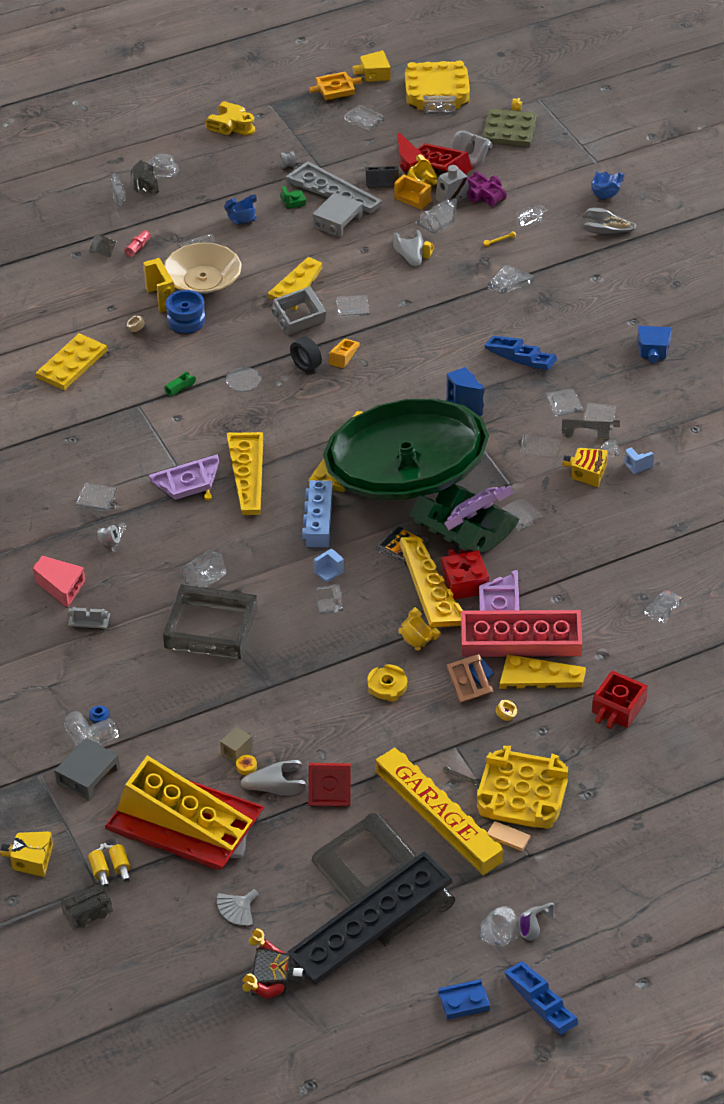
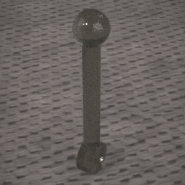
M449 766L443 767L445 774H453L474 783V786L477 788L480 787L481 779H472L451 770Z

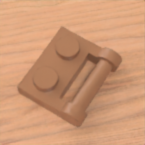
M480 654L446 665L460 704L494 692L492 686H489L481 665L482 659ZM473 664L482 689L477 690L468 665Z

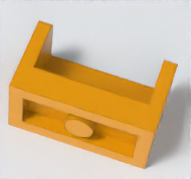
M403 174L394 183V199L422 210L431 202V185Z

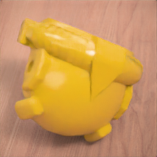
M417 155L418 163L410 167L407 176L431 186L436 185L438 177L430 162L422 155Z
M416 607L409 612V617L401 624L402 628H399L398 632L402 634L404 640L413 646L415 650H420L421 646L424 647L430 640H437L442 634L437 628H430L420 617L422 613Z

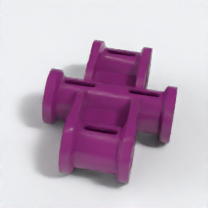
M476 171L472 176L467 177L469 184L467 195L472 202L476 203L481 198L483 202L494 207L497 202L506 200V191L501 187V181L497 176H491L488 180L484 175Z

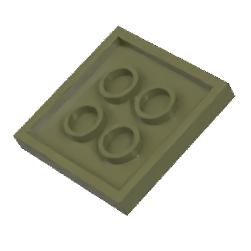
M489 109L482 137L489 139L493 144L530 147L537 113Z

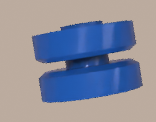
M180 290L172 293L166 299L167 323L172 330L180 333H191L203 327L205 324L204 299L201 294L192 290Z

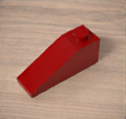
M401 133L397 134L400 168L408 174L410 167L418 163L417 155H422L425 159L426 157Z

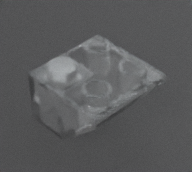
M447 198L432 206L430 210L419 215L420 219L415 221L416 224L432 234L443 231L455 221L457 199L454 198L449 201Z

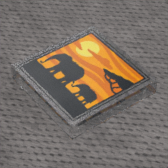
M397 524L376 544V551L407 566L399 543L402 537H419L425 547L429 544V539Z

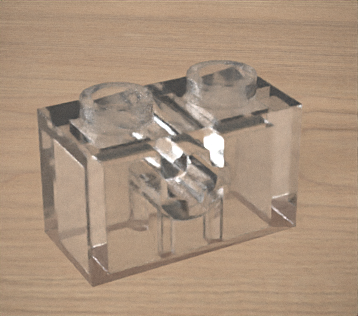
M207 550L181 568L186 587L197 592L204 591L209 585L219 581L222 576L227 574L222 554Z

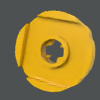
M390 664L384 665V668L378 669L376 667L372 669L367 678L369 694L389 702L397 701L398 697L405 693L408 686V680L403 669ZM388 680L391 681L390 684H385V683H383V682H387Z

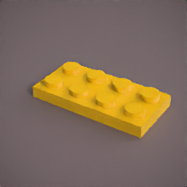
M78 333L36 372V378L65 391L107 352V345Z

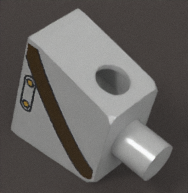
M450 165L448 172L438 177L435 199L444 207L468 197V178L456 165Z

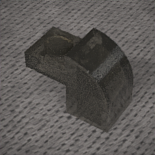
M140 160L131 169L132 187L137 193L144 190L155 196L159 192L158 180L154 176V167Z

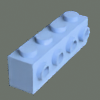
M310 480V487L306 488V499L308 501H305V512L307 514H304L303 524L306 528L302 530V539H306V547H329L333 482Z

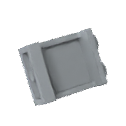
M333 193L313 213V227L341 238L343 236V228L353 218L360 220L363 217V204Z

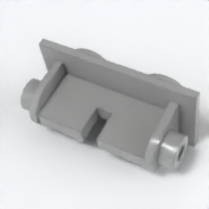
M69 608L68 616H70L68 626L107 629L110 613L105 611V609H90L87 612L86 608Z

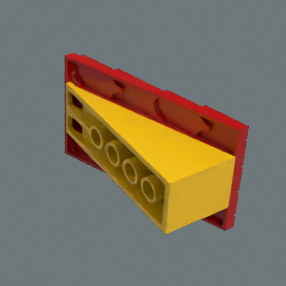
M147 755L125 784L117 810L105 825V829L131 840H138L154 848H161L187 860H194L213 869L222 870L265 806L189 781Z

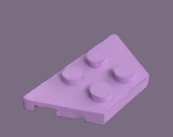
M218 454L150 474V480L175 500L209 490L212 487L219 464Z
M518 570L512 571L509 576L504 578L498 577L492 582L479 586L480 611L519 610Z

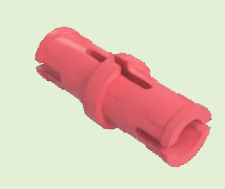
M144 230L137 237H134L131 244L125 248L126 255L134 256L151 238V234Z

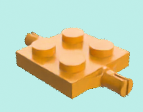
M346 72L316 77L317 86L309 87L310 94L320 92L325 100L347 97L355 94L353 85L362 83L361 77L352 79Z

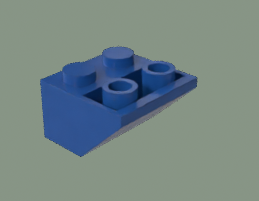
M466 367L447 373L446 401L464 405L477 415L482 416L484 407L483 394L485 393L483 385L476 380L474 374Z

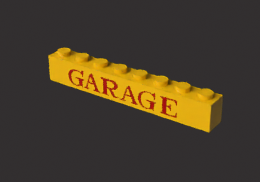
M393 748L376 759V773L482 875L503 863L502 846L491 839L486 830L481 829L471 816H467L457 803H453L443 790L436 787L432 779L427 778L417 765H413L404 753Z

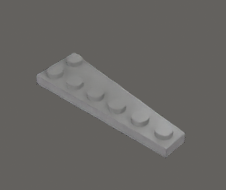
M308 161L286 176V182L293 184L295 187H301L328 198L333 193H337L361 202L363 204V211L373 213L382 206V200Z

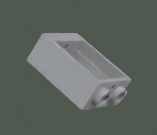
M310 286L273 299L272 315L278 319L281 329L285 330L287 335L325 322L326 310ZM305 302L312 314L290 322L283 310Z

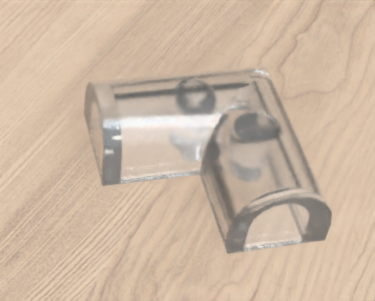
M73 711L64 719V726L77 746L85 738L101 745L118 737L116 725L111 718L90 726L81 712Z

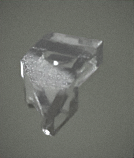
M537 205L515 213L523 227L536 220L541 222V217L544 212L548 211L546 205Z

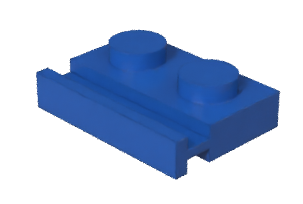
M481 979L438 988V995L440 996L447 1020L490 1010V1003Z

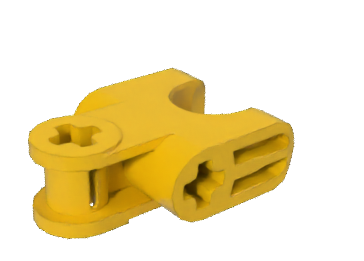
M225 101L221 102L218 106L219 115L212 114L205 120L207 129L224 135H229L232 131L242 135H251L255 132V126L252 125L254 115L247 113L242 106Z

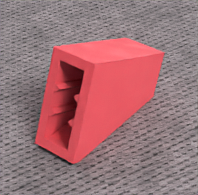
M41 556L39 561L33 566L35 582L64 606L69 607L85 582L84 567L46 556Z

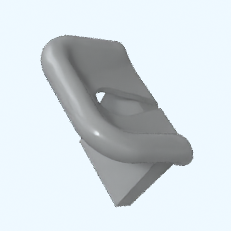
M464 130L458 131L454 135L450 148L465 151L470 141L475 143L473 153L468 155L472 168L480 166L485 159L488 149H492V142L489 139Z

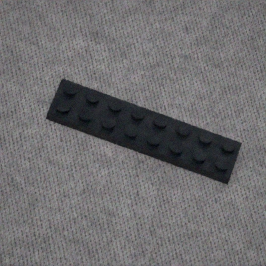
M423 851L287 951L288 955L316 985L453 883L452 878L426 851Z

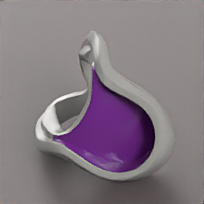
M554 903L533 907L521 914L519 930L524 939L529 941L538 939L540 928L536 914L542 912L548 918L553 919L555 917Z

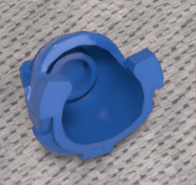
M256 194L250 195L239 202L236 201V198L226 201L224 209L227 211L228 218L233 220V224H246L257 219L253 204L257 201Z

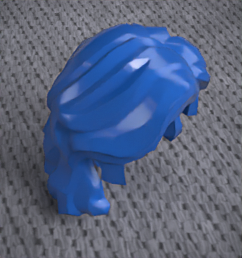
M596 171L591 182L593 194L600 199H608L615 196L620 189L621 183L624 181L625 175L621 172L612 175L606 171L601 174Z

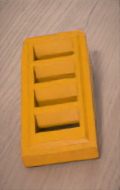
M343 339L329 352V365L344 368L351 360L360 343Z

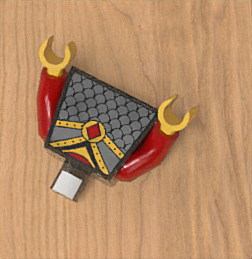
M255 929L252 932L253 936L249 938V943L253 946L259 944V948L256 947L252 974H246L242 979L245 982L242 986L245 992L251 990L252 995H260L266 999L286 994L290 981L302 982L303 969L292 968L291 956L275 947L267 939H264V933L261 929Z

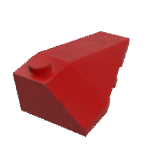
M427 143L417 148L430 162L431 166L447 173L450 165H456L465 175L472 170L469 155L466 151Z

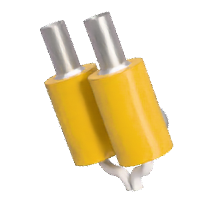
M104 843L100 845L99 849L89 853L88 859L94 877L100 880L102 888L109 887L107 877L110 874L102 851L104 847L109 849V855L115 872L121 874L124 883L130 881L128 874L130 864L123 845L108 846Z

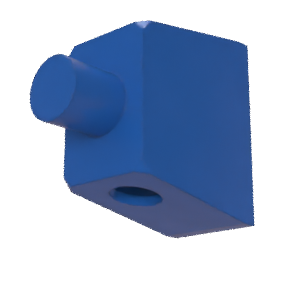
M638 326L637 343L640 357L648 358L652 363L657 362L659 359H665L671 343L672 327Z

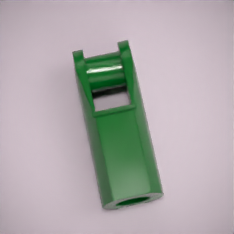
M185 371L178 378L166 384L164 390L167 395L172 397L183 389L192 386L196 382V377L190 376V373Z

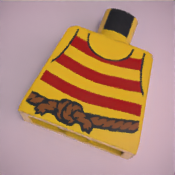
M578 448L575 457L564 455L562 466L571 468L572 479L599 487L607 465L608 450Z

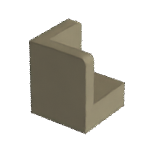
M235 727L220 741L221 755L236 764L240 756L247 755L252 751V736Z

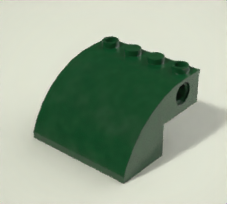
M453 484L439 491L435 500L419 495L409 513L414 518L413 522L421 526L426 524L429 526V531L437 535L440 532L444 535L443 539L451 543L456 541L459 543L458 547L467 552L469 550L484 552L494 548L512 532L520 521V518L493 504L486 509L482 507L476 510L477 514L471 518H462L464 522L448 530L445 522L448 521L447 519L451 516L454 508L477 495L458 484Z

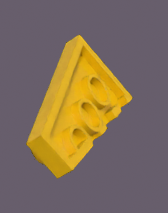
M310 257L306 258L268 292V298L273 300L309 287L320 273L322 263ZM298 305L290 308L296 311Z
M507 654L499 689H507V686H516L517 689L525 688V686L545 688L548 685H555L556 688L582 687L586 667Z

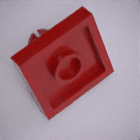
M309 763L308 806H350L351 763Z

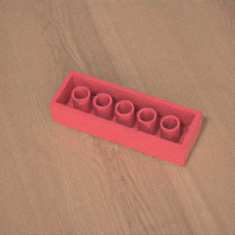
M581 610L461 611L462 657H471L478 654L481 657H507V654L520 657L581 656Z

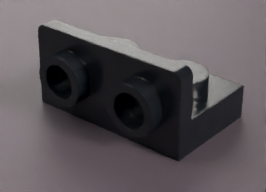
M398 166L365 167L366 186H394V183L399 179Z

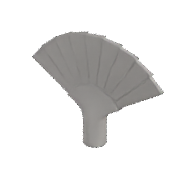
M255 889L245 896L218 893L217 906L219 912L227 921L233 924L251 926L253 921L250 903L259 894Z

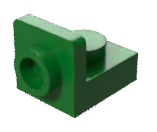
M282 186L280 199L287 209L306 205V199L301 190L288 193L286 186Z

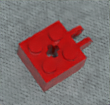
M460 548V554L455 555L454 550L449 549L448 556L441 557L442 576L447 589H450L453 593L454 600L479 595V586L489 582V575L479 550L467 552Z
M611 670L594 694L592 700V713L597 715L595 723L601 724L604 718L608 719L606 726L609 729H612L616 723L628 728L646 703L648 685Z

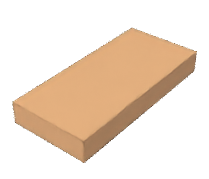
M494 821L488 831L491 839L522 852L531 836Z

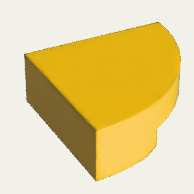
M429 241L424 242L423 258H430L434 250L433 243Z

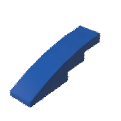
M493 335L484 345L486 349L501 357L534 368L549 370L557 361L556 354L542 353L539 346L524 345L523 339Z
M523 961L504 971L505 976L521 996L557 1033L562 1035L578 1025L577 1017L567 1010L563 1005V1000L549 989L548 982Z

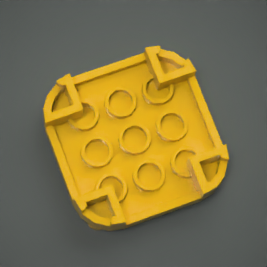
M463 61L410 62L407 64L405 69V87L408 105L411 104L417 106V110H423V105L454 104L455 109H459L462 104L469 103L470 86L468 70L464 66Z
M503 746L501 750L493 753L489 752L486 757V765L480 787L477 789L479 815L508 823L550 829L560 815L568 783V767L555 754H551V758L512 752L511 746Z

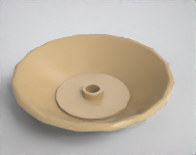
M195 243L183 246L172 252L164 263L165 268L174 281L176 289L192 290L199 294L220 291L233 284L240 275L242 265L236 253L228 247L215 243Z

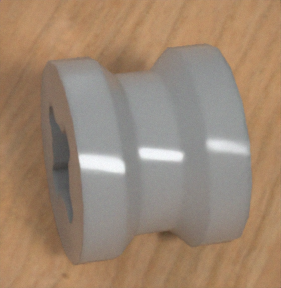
M294 151L288 154L280 153L282 169L296 167Z
M115 525L109 526L108 529L100 528L97 532L99 543L103 547L109 546L110 543L117 544L120 542V534Z

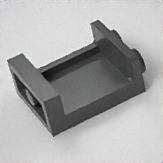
M85 738L55 769L56 783L90 801L95 796L94 786L111 768L114 770L119 768L118 755L112 750L103 748L97 742H92Z

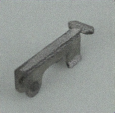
M562 419V435L570 438L577 428L597 429L598 440H609L610 425L620 427V421Z

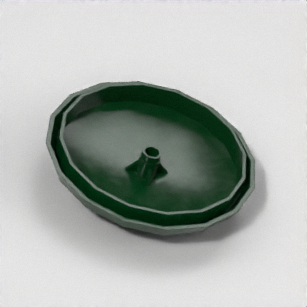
M403 399L377 405L350 418L330 436L323 457L328 473L349 492L375 500H407L419 497V495L425 496L437 493L463 480L481 462L489 439V433L483 418L464 405L441 399Z

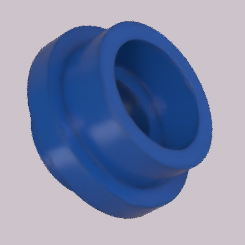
M95 706L89 711V718L94 724H104L109 718V710L105 706Z

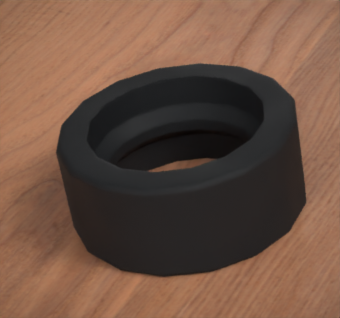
M306 336L301 337L290 345L291 357L296 366L302 371L310 372L322 363L319 347L312 339Z

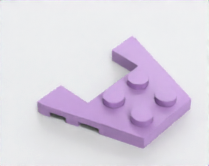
M503 486L499 489L498 487L487 488L456 506L451 516L448 517V521L445 522L447 529L450 530L464 522L462 520L464 517L467 519L477 514L476 510L492 506L494 500L501 501L513 494L511 486L506 488Z

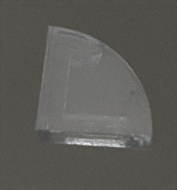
M616 439L609 440L602 445L601 450H608V457L619 456Z

